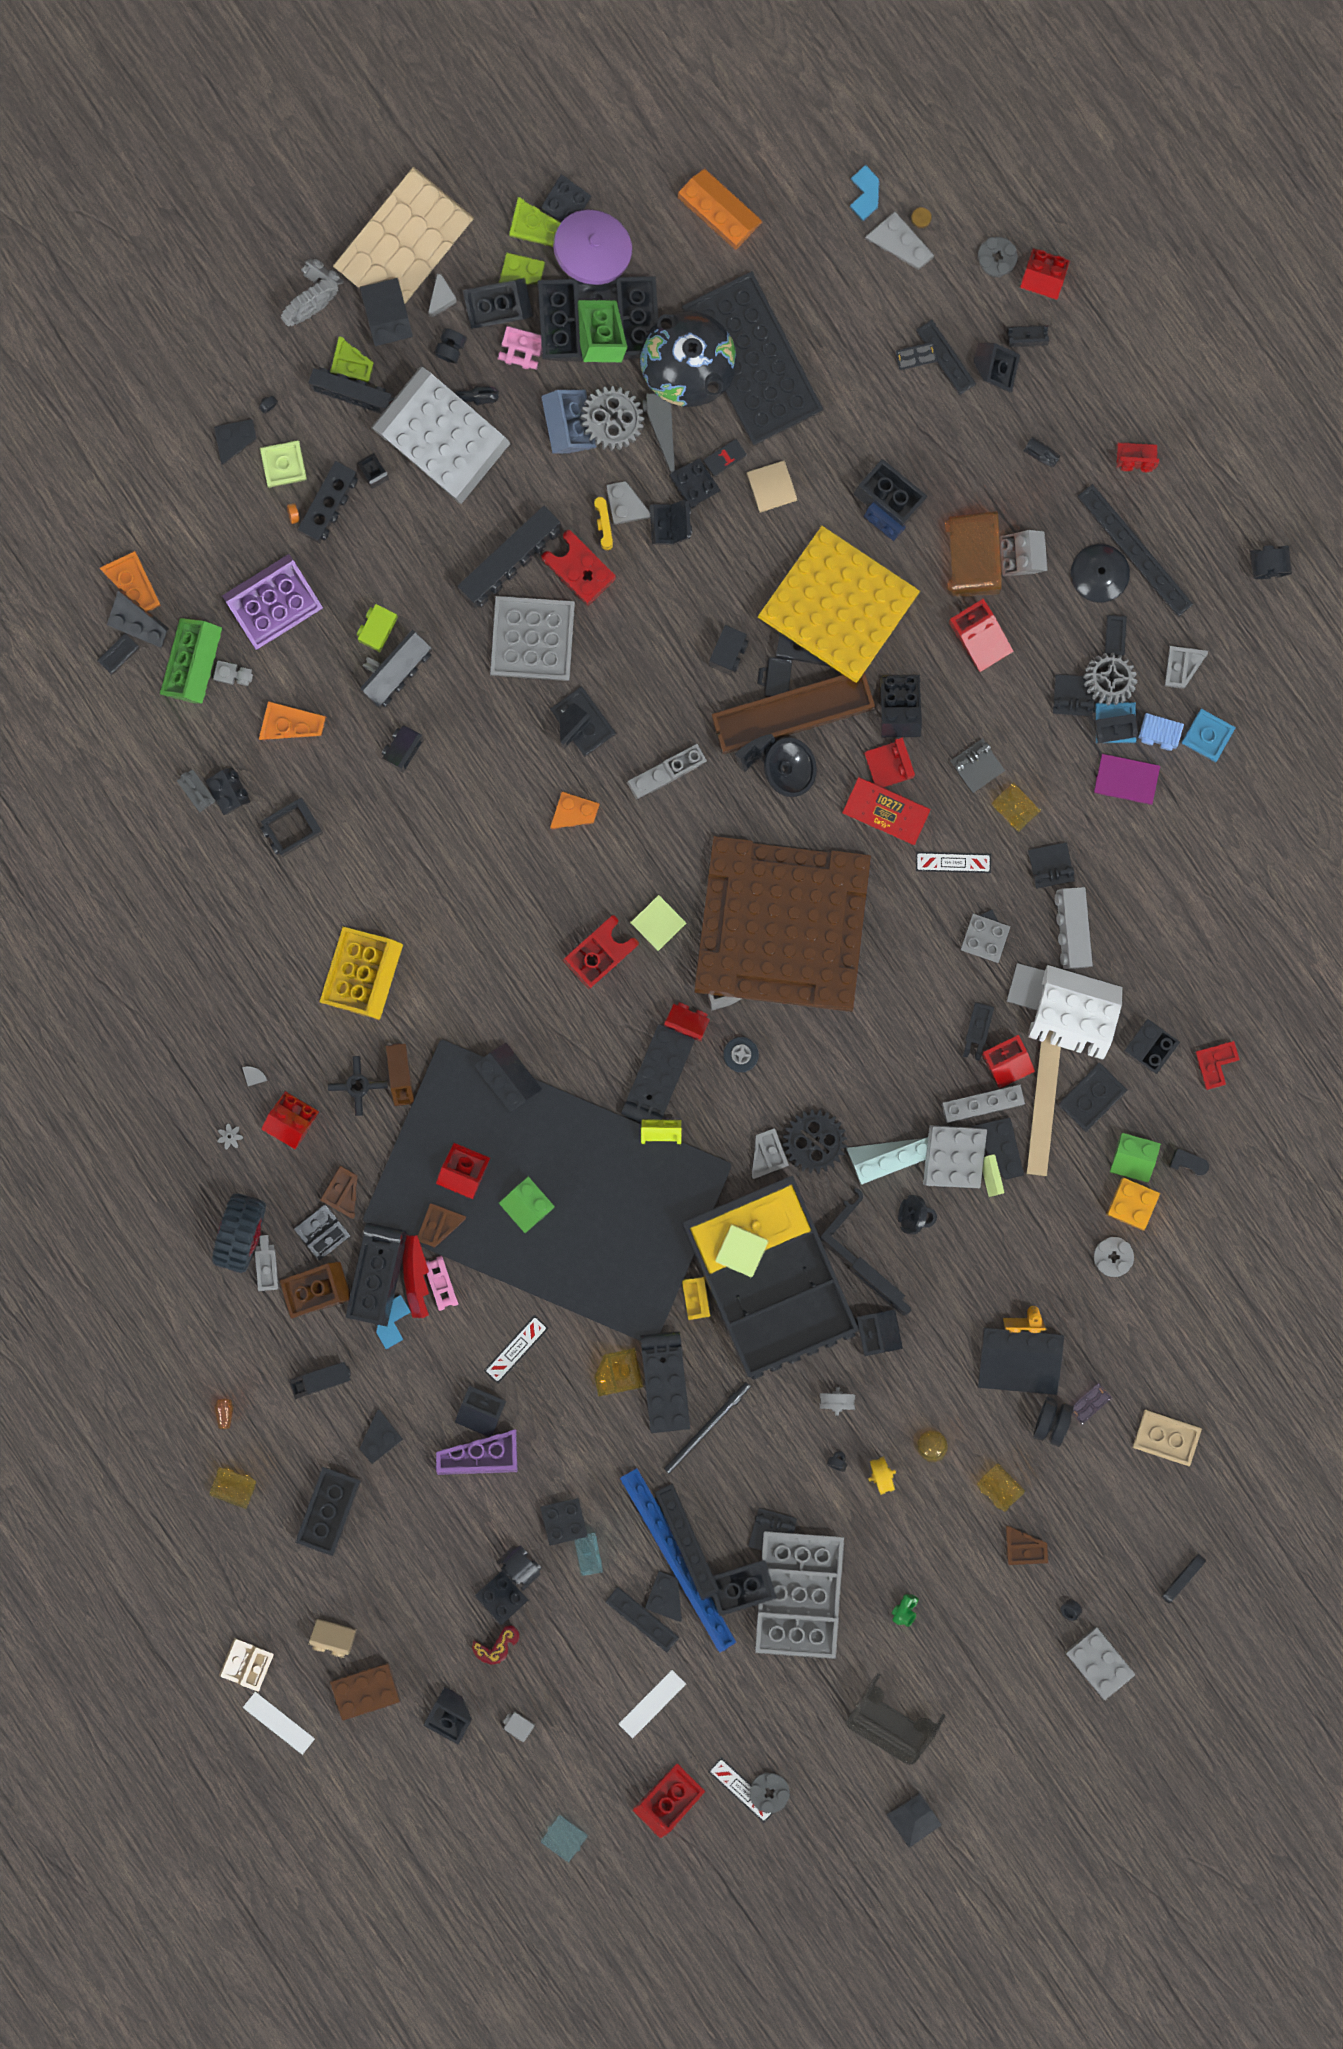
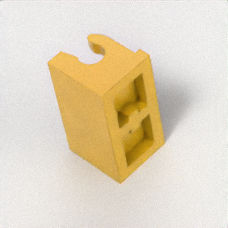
M704 1277L683 1280L688 1320L710 1317Z

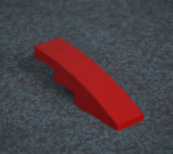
M407 1235L403 1254V1274L407 1300L412 1318H424L429 1316L423 1296L428 1295L429 1292L423 1275L429 1273V1269L418 1236Z

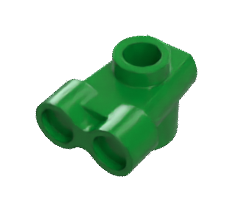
M905 1594L901 1604H898L892 1611V1615H894L892 1621L898 1625L904 1624L909 1627L916 1618V1613L912 1610L918 1603L919 1598L912 1594Z

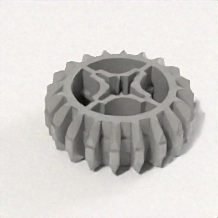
M1104 653L1102 658L1098 655L1095 661H1090V666L1086 667L1085 671L1087 673L1083 678L1087 680L1084 686L1090 687L1087 693H1094L1092 700L1098 697L1100 698L1099 704L1105 700L1106 705L1109 706L1111 701L1114 705H1117L1119 701L1124 703L1126 698L1131 697V692H1134L1136 689L1133 685L1137 683V680L1134 679L1137 674L1136 672H1131L1134 667L1133 665H1127L1128 659L1123 662L1121 660L1122 655L1115 658L1114 653H1111L1110 657ZM1108 666L1106 672L1096 673L1099 668ZM1109 674H1110V677L1112 678L1111 680H1114V681L1112 682V684H1111V681H1109V679H1107V677L1109 676ZM1125 685L1121 691L1113 692L1115 686Z

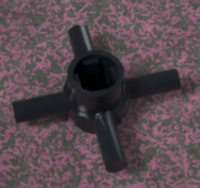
M352 1056L353 1075L348 1078L346 1083H328V1091L347 1090L349 1095L354 1097L355 1116H363L362 1097L368 1093L369 1089H388V1081H368L365 1076L361 1075L360 1056ZM357 1080L363 1084V1088L360 1091L352 1088V1085H355Z

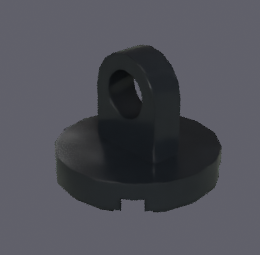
M909 1195L907 1199H904L898 1211V1222H901L900 1229L905 1234L915 1235L923 1227L933 1226L937 1220L936 1211L927 1207L925 1200L917 1195ZM929 1212V1219L926 1221L927 1213Z

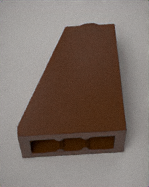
M395 1043L391 1046H386L390 1087L394 1105L413 1104L414 1096L406 1044Z

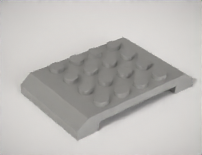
M421 366L371 427L441 486L459 504L463 503L510 445V442L432 373Z

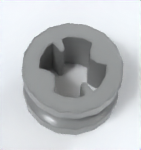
M367 657V663L363 664V667L374 673L381 664Z

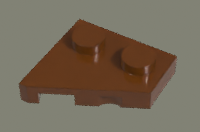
M430 1203L418 1234L419 1242L436 1247L466 1220V1216Z
M1006 1527L1008 1565L1048 1563L1046 1542L1012 1527Z

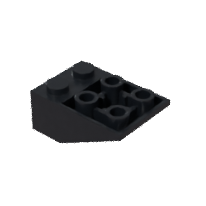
M880 675L881 738L921 737L920 675Z

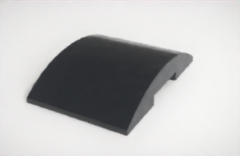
M656 276L621 277L609 283L599 285L583 283L576 279L538 280L542 359L583 361L579 333V300L617 301L627 344L623 360L640 358L642 343L649 330L658 322Z

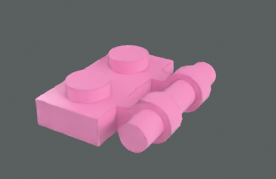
M507 326L502 347L509 348L507 354L500 352L498 359L505 361L506 364L511 365L514 363L521 365L525 369H537L538 362L532 361L531 357L532 355L540 357L542 351L541 335ZM515 350L526 353L525 358L514 356Z

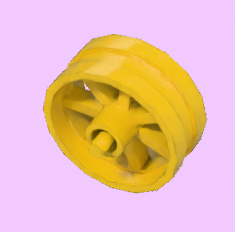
M884 1456L877 1460H871L870 1465L873 1473L871 1474L872 1477L868 1478L869 1482L873 1481L877 1484L880 1495L888 1491H894L892 1474H895L896 1471H891L888 1468Z

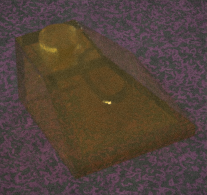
M635 1348L604 1354L595 1375L598 1396L643 1387Z

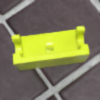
M642 1120L641 1144H645V1141H677V1144H681V1120Z

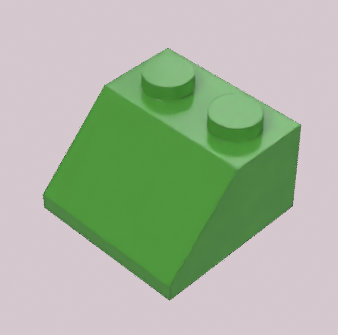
M1121 1133L1110 1172L1149 1183L1161 1143Z
M529 1177L499 1203L524 1233L528 1232L555 1208Z

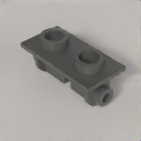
M193 769L188 773H183L181 778L177 780L199 812H202L215 802V799Z

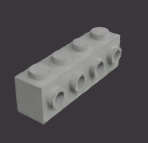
M1081 887L1056 890L1055 904L1058 906L1056 920L1060 927L1058 941L1062 949L1060 962L1063 965V969L1091 967L1093 965L1086 889Z

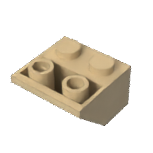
M317 1619L309 1644L313 1645L312 1649L324 1652L328 1649L332 1651V1655L343 1657L350 1653L357 1629Z

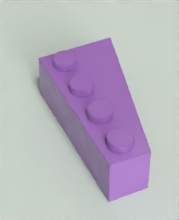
M516 1430L436 1452L437 1474L518 1472Z

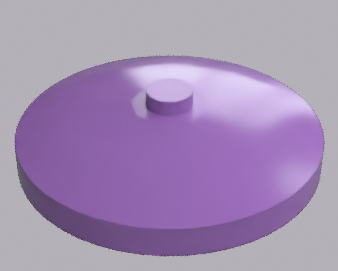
M583 210L569 215L559 225L553 242L554 254L561 268L572 278L593 285L609 283L621 276L627 268L632 254L631 240L623 225L612 216L596 210Z

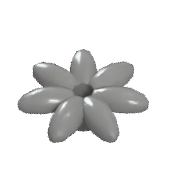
M227 1124L226 1131L218 1130L223 1137L219 1138L217 1142H225L226 1150L230 1147V1144L238 1148L236 1140L243 1139V1136L237 1134L239 1127H235L232 1130L230 1124Z

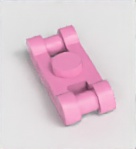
M442 1256L436 1257V1260L430 1262L427 1260L426 1263L429 1269L427 1276L438 1309L441 1311L446 1306L458 1305V1301ZM439 1267L441 1273L434 1275L432 1269ZM448 1292L449 1297L442 1299L440 1294Z

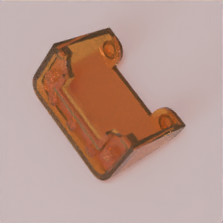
M998 511L948 517V521H945V533H949L952 568L951 579H948V591H952V596L1000 594L1001 563Z

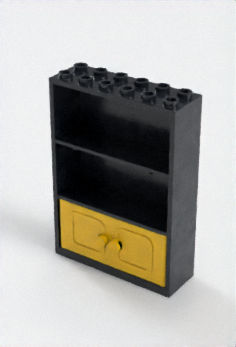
M789 1176L681 1223L747 1378L751 1377L755 1380L764 1376L763 1372L770 1369V1372L782 1368V1363L788 1361V1363L792 1364L801 1360L800 1356L803 1354L811 1356L820 1352L818 1348L822 1346L829 1348L838 1344V1339L848 1340L856 1336L855 1332L859 1331L793 1176ZM731 1224L768 1240L753 1277L715 1262Z

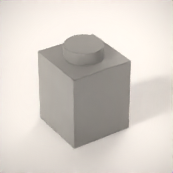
M516 1711L513 1715L509 1713L503 1721L506 1725L504 1730L522 1742L526 1740L535 1726L533 1722Z

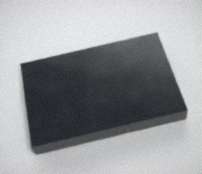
M581 686L550 708V711L559 723L560 716L562 715L560 711L566 704L571 705L575 703L590 715L591 721L573 740L582 755L586 757L617 733Z
M1099 1062L1061 1100L1058 1106L1086 1133L1128 1090Z

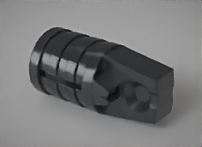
M1033 436L1023 452L1050 467H1054L1060 458V455Z

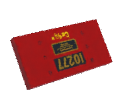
M858 777L843 810V814L915 846L931 809Z

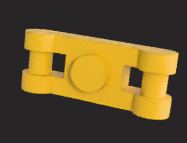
M598 497L594 504L595 509L600 512V519H597L598 530H603L604 536L601 539V547L603 550L608 551L613 547L607 504L604 498Z

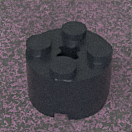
M1274 545L1262 547L1263 551L1261 549L1250 551L1254 579H1271V577L1276 576L1280 578L1292 574L1288 545L1277 547L1278 549H1275Z
M513 1545L496 1563L498 1565L502 1563V1571L516 1585H523L520 1589L524 1591L541 1575L539 1571L542 1568L535 1560L530 1561L526 1557L528 1553L521 1545L517 1547Z

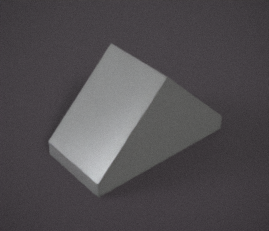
M437 274L429 308V316L431 317L457 303L456 297L440 274Z

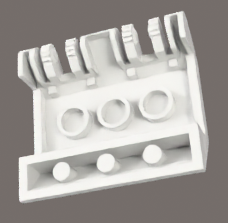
M1047 965L1042 981L1044 989L1035 1021L1031 1022L1028 1037L1036 1040L1039 1036V1041L1043 1042L1050 1030L1053 1031L1050 1044L1056 1045L1058 1041L1057 1046L1073 1051L1076 1048V1052L1081 1053L1086 1042H1090L1088 1055L1093 1056L1095 1053L1096 1058L1104 1059L1112 1043L1120 1014L1122 987Z

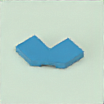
M866 165L851 178L863 194L850 205V208L862 221L878 208L879 179Z
M401 1295L393 1299L388 1326L378 1325L376 1333L385 1349L404 1340L394 1322L411 1313Z

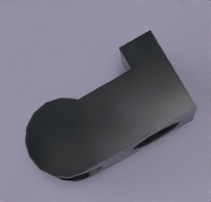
M1181 1149L1175 1150L1169 1168L1178 1170L1179 1166L1189 1169L1196 1176L1204 1175L1209 1170L1207 1160Z

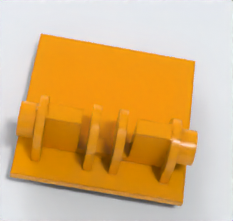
M1036 1306L1028 1308L1027 1318H1003L1005 1329L1009 1330V1332L1017 1333L1021 1332V1330H1029L1031 1333H1039L1041 1330H1046L1043 1318H1041L1039 1309Z

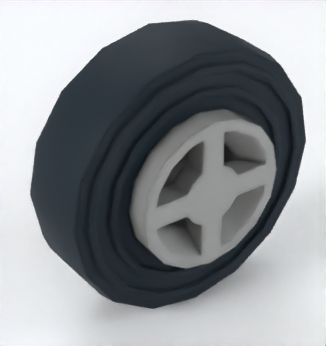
M746 1037L732 1039L724 1049V1061L735 1072L751 1070L759 1059V1051L756 1044Z

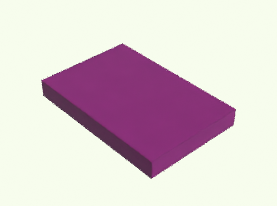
M1102 754L1094 793L1152 805L1160 766Z

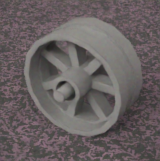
M836 1387V1391H833V1394L820 1393V1409H832V1411H835L836 1416H839V1412H842V1409L855 1410V1394H843V1392H840L839 1387Z

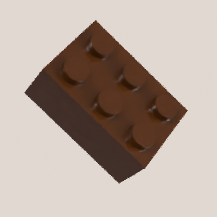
M389 1662L330 1682L342 1721L401 1701Z

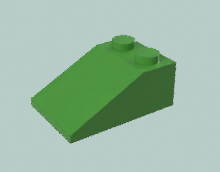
M579 300V333L583 361L622 362L627 344L617 301Z

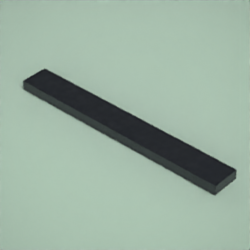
M1093 484L1077 496L1080 502L1177 617L1193 606L1190 599Z

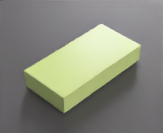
M995 1154L986 1156L983 1160L982 1172L988 1196L992 1197L1003 1194L1004 1189Z

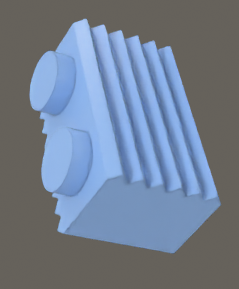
M1146 713L1138 738L1142 739L1141 742L1144 744L1153 745L1154 742L1161 744L1160 748L1172 751V748L1176 749L1178 747L1184 724Z

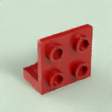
M1117 444L1116 468H1121V471L1141 469V472H1152L1153 469L1156 470L1159 464L1157 445Z
M903 737L896 739L894 743L865 752L874 784L884 788L914 778L915 773Z

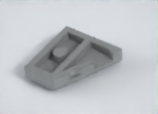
M626 481L606 485L614 525L650 518V512Z
M1170 646L1165 686L1184 689L1207 656L1208 651Z
M775 1128L756 1135L752 1170L753 1179L789 1166Z

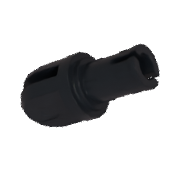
M475 386L473 390L456 391V395L464 402H474L476 406L495 403L499 398V391L495 387Z

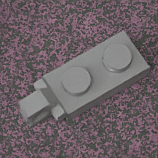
M261 1235L260 1246H256L255 1251L258 1291L279 1289L276 1251L274 1250V1245H269V1235Z

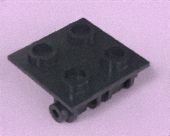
M560 174L541 208L545 214H551L562 222L569 215L583 211L592 195Z
M700 458L670 474L671 481L678 488L677 491L681 492V497L689 501L692 509L698 506V503L721 491Z
M1056 674L1053 714L1093 716L1094 699L1092 700V696L1094 693H1087L1090 687L1084 686V683L1087 681L1083 678L1084 676Z
M1067 842L1028 850L1036 889L1075 881L1074 868L1071 864Z
M579 1498L540 1507L549 1546L588 1537Z
M759 1508L748 1547L762 1550L764 1532L793 1534L797 1518Z
M503 1571L475 1595L476 1599L500 1625H503L529 1601Z

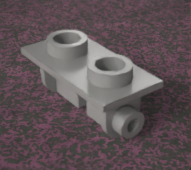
M310 259L305 262L307 265L303 267L302 272L304 276L316 283L319 277L321 278L320 283L322 281L325 282L327 279H332L336 285L343 283L336 272L328 271L319 260Z

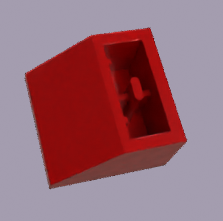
M1033 249L1020 288L1058 300L1070 260L1062 256L1049 254L1044 250Z
M1019 1035L982 1053L999 1089L1035 1072L1028 1052Z
M285 1091L268 1114L262 1130L296 1149L319 1111Z

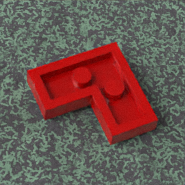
M1234 1041L1195 1052L1206 1090L1226 1085L1221 1065L1240 1060Z

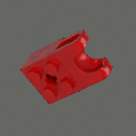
M566 530L563 533V538L569 546L568 554L564 557H556L550 551H545L541 558L589 606L616 580V575L572 531ZM585 574H592V575H591L592 580L589 581V580L587 579V580L585 581V580H584V575H585Z
M615 915L608 918L562 960L588 990L639 945V941L636 938H631L623 944L613 940L611 936L612 930L618 924V918ZM587 956L595 958L594 966L587 964Z

